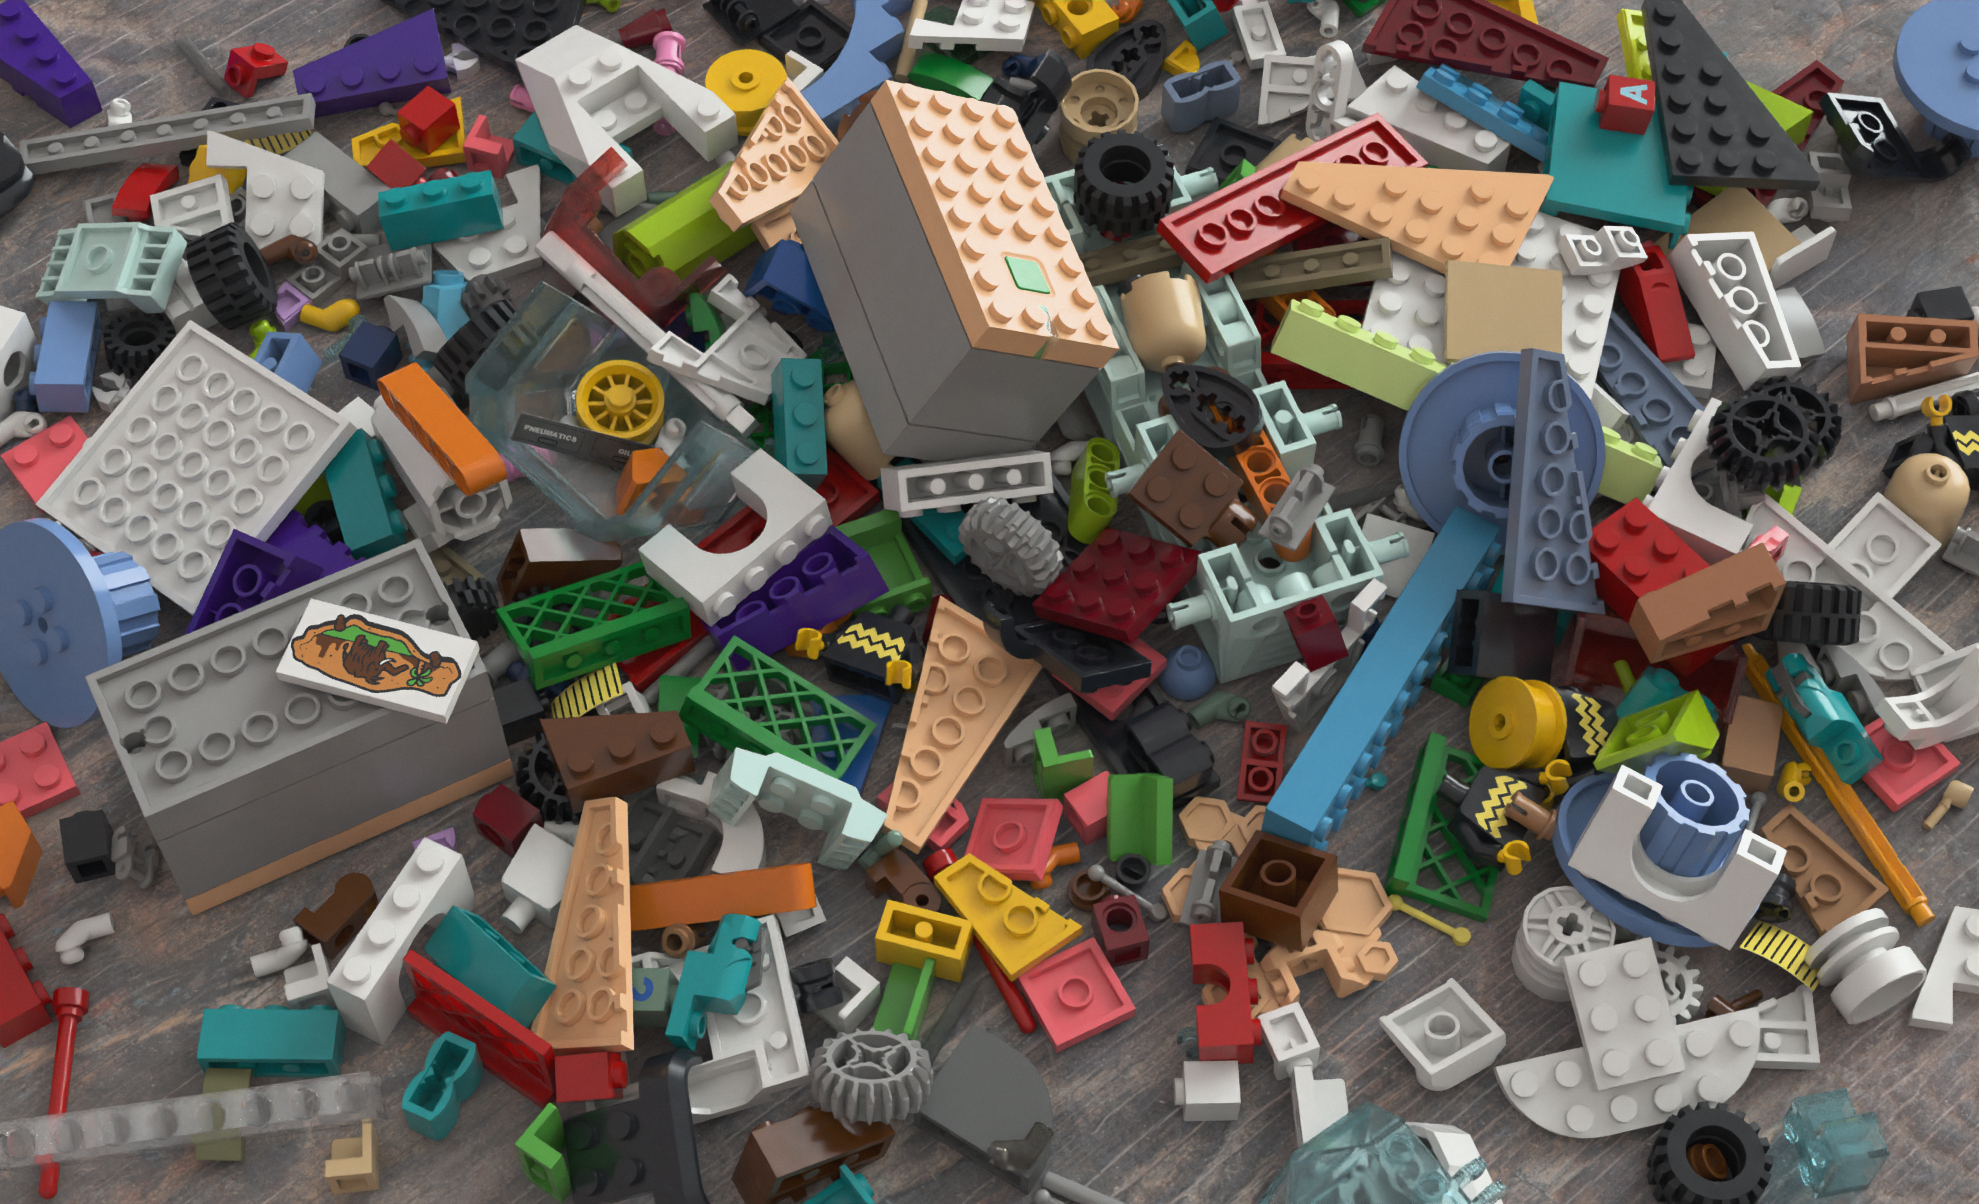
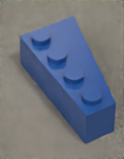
M781 239L760 255L742 294L746 298L752 296L755 299L757 295L773 303L771 310L784 316L787 313L800 314L806 317L805 320L808 323V327L819 332L833 333L835 330L803 245L794 240L785 241Z

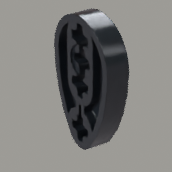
M1145 20L1113 33L1091 52L1087 59L1086 71L1105 69L1117 73L1120 72L1121 75L1125 76L1135 86L1139 101H1141L1150 94L1162 73L1166 57V29L1157 21ZM1124 61L1129 62L1127 72L1122 71L1124 69Z
M1178 364L1165 371L1161 384L1170 414L1180 430L1214 458L1236 456L1249 449L1259 438L1264 422L1263 412L1257 396L1248 386L1232 376L1203 366ZM1177 382L1185 384L1187 382L1191 392L1187 388L1183 389L1180 386L1175 388L1174 384ZM1205 404L1208 406L1216 405L1219 415L1224 418L1230 416L1233 426L1237 429L1244 427L1245 431L1241 434L1238 432L1231 434L1225 422L1220 421L1217 423L1214 414L1209 409L1203 411L1202 406Z

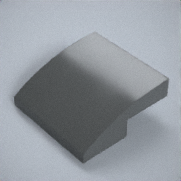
M639 798L628 815L630 885L697 876L720 840L717 832L713 828L681 819L672 807Z

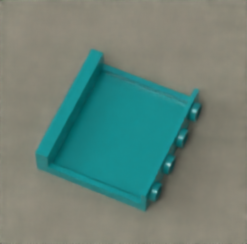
M1559 82L1550 109L1543 174L1554 177V180L1539 212L1556 217L1558 211L1668 232V248L1674 249L1679 236L1686 235L1690 226L1691 213L1685 211L1686 205L1688 206L1691 201L1694 186L1669 185L1656 100L1654 113L1645 135L1599 129V113L1594 112V101L1598 89Z

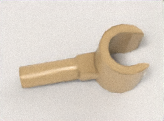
M1958 780L1951 781L1938 806L1922 823L1923 827L1931 831L1949 810L1950 805L1964 810L1974 788Z

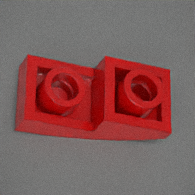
M142 163L120 188L111 208L112 216H125L129 221L133 222L150 219L153 214L150 195L166 191L168 187L179 180L178 165Z
M1245 721L1237 801L1269 804L1282 783L1288 725Z

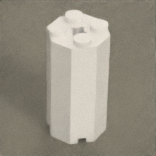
M439 386V388H440V389L449 397V399L455 404V402L453 401V399L451 398V396L448 394V392L446 391V389ZM380 395L374 402L375 412L370 418L375 436L383 444L387 458L436 533L446 536L445 532L453 534L456 539L467 541L495 529L501 520L498 514L504 506L508 509L513 501L507 479L471 497H467L393 414Z

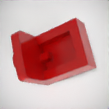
M264 43L234 48L230 51L224 80L244 98H250L254 95L257 79L285 75L288 61L277 54L273 47Z

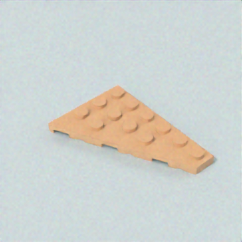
M1298 161L1282 190L1280 199L1369 240L1389 237L1393 251L1445 274L1444 267L1447 260L1511 266L1551 187L1554 177L1548 174Z

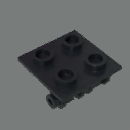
M709 0L702 5L707 13L740 47L801 11L792 0Z

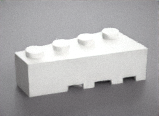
M1754 232L1686 234L1667 256V260L1673 268L1678 282L1743 390L1750 389L1755 382L1764 384L1770 377L1779 382L1786 375L1789 380L1801 367Z

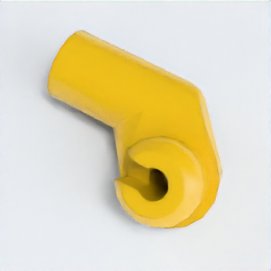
M349 298L341 299L325 309L306 304L301 310L300 321L329 332H336L352 323L359 316L360 306L355 300Z

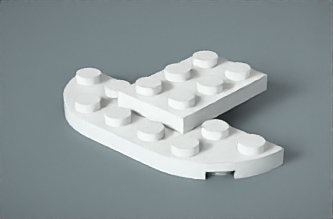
M1877 492L1828 545L1766 493L1764 501L1751 506L1745 521L1754 526L1744 550L1749 548L1758 535L1761 534L1763 536L1776 525L1789 534L1784 555L1776 563L1786 581L1851 585L1862 590L1859 642L1839 647L1851 655L1874 680L1884 682L1912 680L1916 675H1922L1931 671H1926L1930 665L1922 664L1955 652L1954 649L1893 599L1932 558L1942 544L1882 494ZM1917 667V668L1910 674L1909 670L1912 669V668Z
M1651 937L1560 958L1583 1047L1493 1067L1498 1084L1512 1106L1522 1116H1525L1548 1132L1578 1139L1618 1134L1665 1123L1672 1114L1677 1116L1680 1108L1690 1105L1694 1110L1698 1102L1708 1101L1710 1108H1715L1718 1102L1724 1103L1735 1094L1749 1076L1758 1054L1760 1043L1758 1008L1753 1007L1674 1026Z

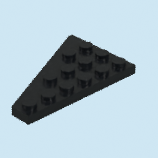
M587 0L380 1L411 18L434 9L440 34L522 79L516 65V59L571 27L579 26Z
M1644 0L1641 6L1652 81H1655V101L1669 185L1816 191L1820 183V176L1683 1Z

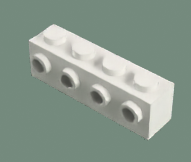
M1028 450L880 468L884 509L898 511L901 518L922 516L923 509L937 508L938 513L961 511V504L974 503L977 505L981 499L986 500L988 497H993L997 500L999 498H1012V503H1028L1036 501V495L1053 493L1050 452Z

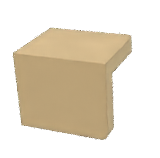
M372 1122L362 1123V1137L335 1139L332 1141V1160H325V1179L333 1194L379 1190V1138Z

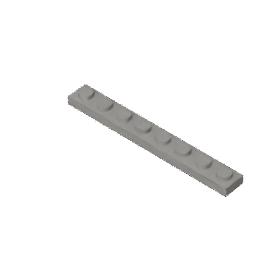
M307 93L22 140L20 141L19 152L25 165L33 175H42L49 172L73 168L79 169L85 166L110 162L116 163L122 160L146 156L152 157L183 150L189 151L198 148L199 145H207V131H214L239 141L262 139L268 136L287 133H299L314 129L316 103L312 94Z

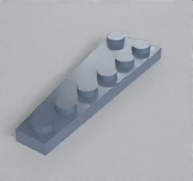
M1611 309L1597 373L1615 401L1630 414L1627 419L1643 443L1651 446L1658 452L1657 455L1660 456L1663 467L1671 468L1675 462L1671 459V455L1677 442L1681 437L1689 438L1691 432L1687 431V428L1697 409L1704 411L1705 408ZM1715 468L1700 471L1692 476L1691 480L1694 481Z

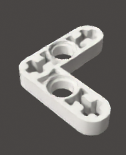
M1337 40L1322 45L1316 53L1306 118L1307 135L1315 143L1357 123V121L1345 116L1354 56L1351 48L1344 41ZM1326 84L1333 90V102L1329 101L1326 97Z

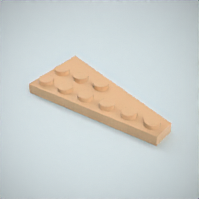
M789 78L777 88L709 200L716 209L719 218L733 232L796 201L839 144L838 140Z
M940 596L923 667L886 810L888 816L881 830L883 834H887L891 830L899 831L903 837L901 845L917 855L1044 668L1034 659H1019L1010 655L989 639L984 630L982 620Z
M617 797L586 800L581 814L544 972L557 987L533 1020L531 1028L533 1033L552 1045L555 1055L634 1050L627 803Z

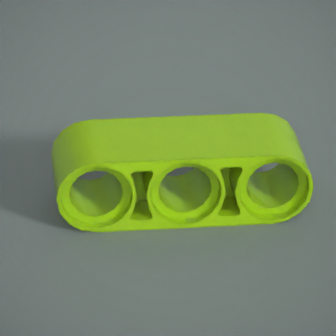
M1095 437L1088 441L1071 475L1068 530L1075 539L1085 544H1091L1109 526L1118 507V497L1112 498L1110 491H1108L1105 473L1120 469V451L1111 441L1100 437Z

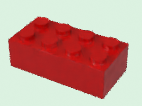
M1638 498L1633 499L1592 528L1593 535L1588 541L1591 562L1598 563L1600 578L1594 579L1596 594L1628 624L1637 599L1646 593L1657 591L1710 566ZM1739 638L1666 660L1686 678Z

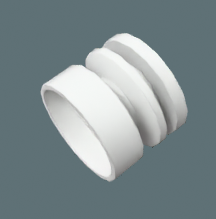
M1566 885L1544 890L1534 896L1526 907L1514 941L1511 959L1516 976L1526 989L1543 999L1557 1002L1571 1001L1560 958L1613 946L1616 934L1614 921L1593 907L1575 887ZM1563 932L1568 933L1571 936H1566L1563 934Z
M1882 909L1866 910L1846 919L1821 936L1804 955V961L1810 969L1820 968L1816 976L1821 986L1828 987L1838 984L1830 995L1831 1001L1848 1024L1855 1025L1866 1022L1886 1012L1913 993L1927 977L1926 969L1910 947L1901 946L1892 949L1899 940V932L1895 927L1888 926L1889 918Z

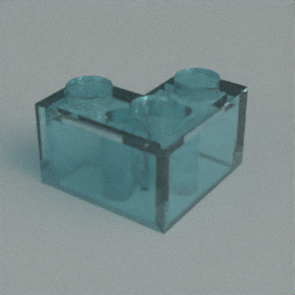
M1847 1088L1794 1098L1783 1118L1785 1135L1790 1143H1795L1800 1157L1798 1161L1800 1176L1805 1185H1810L1815 1199L1867 1189L1890 1155L1874 1112L1857 1115Z

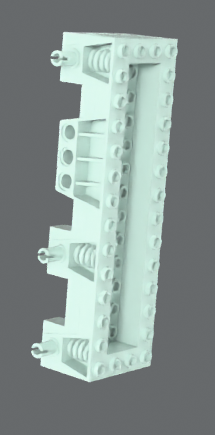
M1175 166L1173 167L1174 180L1171 208L1169 213L1165 214V217L1191 205V197L1218 191V179L1216 173H1213L1214 169L1212 167L1183 176L1178 174ZM1075 169L1044 177L1077 254L1120 244L1101 236L1100 232L1097 231V225L1089 226L1084 222V215H1078L1073 198ZM1154 223L1153 230L1148 232L1138 231V235L1132 236L1131 239L1123 237L1121 243L1159 234L1156 231L1158 224ZM1183 261L1181 266L1159 271H1169L1170 278H1180L1183 280L1185 275L1188 274L1198 282L1206 333V348L1199 360L1192 365L1220 367L1255 393L1263 412L1264 422L1262 429L1292 481L1298 471L1314 463L1317 443L1313 436L1342 428L1341 413L1339 410L1335 411L1338 408L1337 405L1330 404L1327 407L1303 414L1299 410L1285 380L1270 385L1267 384L1261 372V336L1229 273L1206 284L1185 261ZM1126 280L1118 284L1092 287L1097 294L1103 313L1112 328V333L1119 346V350L1103 368H1100L1099 373L1083 390L1105 439L1111 441L1120 451V469L1105 473L1106 485L1112 498L1129 492L1176 431L1180 429L1171 414L1160 417L1158 414V402L1164 395L1161 384L1164 373L1144 368L1131 346L1121 299L1117 294L1118 288ZM1180 382L1174 384V387L1187 388L1191 392L1187 382L1185 384ZM1208 405L1202 406L1203 411L1208 409ZM1216 458L1220 463H1222L1231 472H1233L1226 458ZM1240 487L1238 493L1245 495ZM1249 501L1243 503L1252 512H1254ZM1327 502L1312 525L1311 553L1302 561L1289 562L1280 558L1270 540L1258 535L1262 527L1259 520L1253 532L1249 531L1246 534L1247 540L1239 548L1235 543L1218 549L1209 540L1201 538L1190 548L1202 553L1198 555L1197 574L1181 590V601L1166 605L1169 622L1174 621L1171 624L1174 630L1193 624L1205 652L1214 663L1220 684L1301 659L1302 657L1296 648L1283 611L1323 595L1337 620L1340 631H1342L1347 625L1351 602L1373 578L1381 583L1383 582L1384 573L1380 565L1409 557L1410 550L1407 539L1400 540L1405 535L1400 531L1369 542L1366 540L1350 508L1333 513ZM1137 505L1152 539L1189 548ZM1271 557L1278 560L1281 565L1275 569H1267L1261 566L1259 561L1263 558ZM1378 601L1371 607L1375 611H1377Z

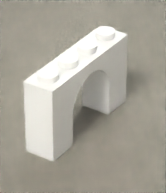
M1713 397L1704 411L1700 409L1695 411L1687 428V431L1691 432L1689 438L1681 437L1677 442L1671 455V459L1675 462L1671 468L1667 466L1662 468L1654 485V488L1659 489L1655 497L1648 494L1643 501V504L1710 566L1742 552L1754 526L1706 502L1697 493L1691 477L1700 471L1717 468V460L1709 459L1710 447L1706 445L1709 422L1722 401ZM1765 435L1762 436V439L1760 441L1761 446L1764 445V442L1766 440Z
M761 448L730 473L738 498L767 521L763 532L752 544L732 553H710L695 546L668 524L638 549L646 573L676 598L683 597L690 610L710 627L722 617L728 616L737 604L753 591L760 589L770 576L783 565L791 563L802 549L814 539L820 538L827 531L828 527L833 524L826 499Z
M1622 765L1577 841L1567 865L1578 870L1585 877L1595 879L1618 891L1623 897L1637 901L1658 912L1666 920L1676 922L1699 934L1706 941L1716 943L1730 951L1779 875L1787 850L1745 829L1723 865L1708 875L1682 877L1661 869L1645 853L1640 840V831L1652 813L1663 786Z
M424 837L327 979V985L347 1028L383 1045L407 1009L399 989V975L403 964L402 959L407 954L414 938L425 924L437 929L453 905L469 912L475 907L477 901L462 854Z

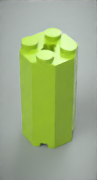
M733 161L724 164L612 234L613 256L618 264L623 261L625 262L629 271L623 275L628 284L648 301H654L658 297L659 300L668 297L757 240L756 235L751 229L752 223L733 232L719 218L716 209L709 202Z

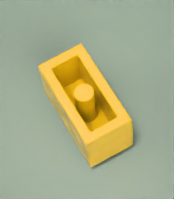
M887 900L875 936L876 961L893 965L895 962L923 970L926 958L936 959V977L961 983L973 945V921Z

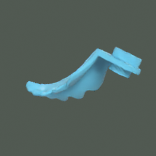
M436 270L433 271L432 283L423 285V300L420 304L433 315L448 341L462 326L471 320L461 302V296L465 292L467 282L464 281V273L461 271ZM408 341V343H407V345H406V348L411 350L410 345H409V341ZM413 353L408 358L409 362H416L425 372L434 366L432 361L414 358Z

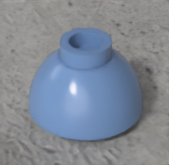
M1183 645L1172 649L1164 656L1167 658V667L1158 675V679L1162 688L1169 695L1181 700H1195L1211 691L1216 681V670L1212 659L1204 650L1196 646Z

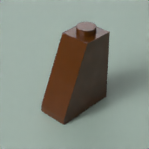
M611 527L519 529L496 578L504 606H507L511 600L518 602L517 595L522 591L526 597L530 596L529 588L535 586L538 593H543V586H551V590H555L616 570L622 564L623 552L620 544L616 543Z

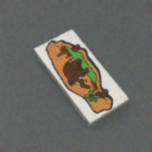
M311 598L280 661L276 675L278 680L447 724L480 648L478 641Z

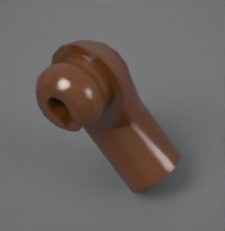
M293 234L259 249L268 267L285 258L301 264H310L318 256V249L314 242Z

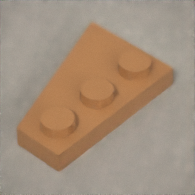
M1790 803L1760 829L1758 836L1787 850L1780 873H1784L1795 880L1797 884L1795 896L1820 936H1823L1846 919L1863 911L1873 909L1885 898L1889 891L1888 887Z

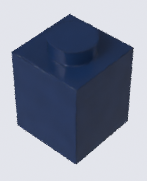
M363 321L339 353V358L345 378L379 391L377 379L392 373L402 360L403 354L395 332L386 326H376Z

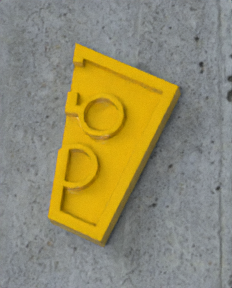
M461 97L451 99L456 105L460 129L430 155L418 147L413 148L406 144L400 136L399 124L392 122L352 138L353 160L368 171L366 166L385 144L392 139L425 168L466 162L463 151L466 134Z
M970 853L934 876V884L962 919L973 921V934L1011 982L1083 933V926L1070 918L1068 920L1051 910L1049 904L1038 897L1034 899L1014 886L1012 880Z

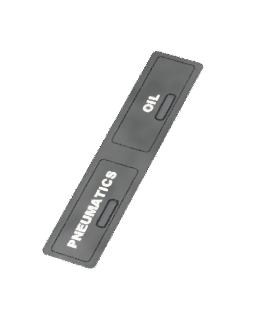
M526 413L520 414L511 435V440L620 468L625 467L632 451L657 448Z

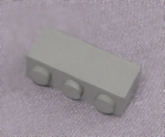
M314 132L283 156L322 170L325 173L324 212L328 211L347 232L373 234L382 227L379 219L378 192L387 191L391 188L320 133Z

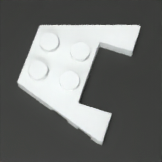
M962 0L953 26L916 18L910 33L908 47L922 49L923 42L940 43V49L954 50L957 43L975 44V50L1022 52L1033 17L1035 3L1028 0Z
M207 131L206 165L208 168L247 169L245 231L259 249L291 234L314 242L316 246L323 241L325 173L322 170L220 133Z
M538 164L506 174L507 183L516 204L502 208L504 229L432 243V249L440 256L441 262L450 270L463 272L464 281L467 283L475 276L481 274H489L493 280L500 276L505 279L543 266V258L534 250L535 245L541 240L540 233L542 232L540 219L542 210L541 173Z
M728 273L711 290L707 302L735 319L736 322L705 353H702L668 331L650 349L646 360L765 406L772 398L771 374L781 358L806 359L807 354L776 321L771 324L758 311L760 304L752 296L746 298L737 289L739 282Z
M1373 578L1351 602L1347 625L1341 631L1349 656L1311 673L1305 663L1301 665L1295 661L1272 686L1271 690L1286 724L1300 733L1337 694L1356 666L1365 645V641L1360 637L1372 626L1377 616V612L1371 607L1379 599L1382 600L1385 597L1388 588L1377 579Z
M1955 906L1952 910L1934 953L1927 977L1922 983L1915 1005L1909 1015L1908 1026L1949 1031L1953 1025V990L1979 994V909Z

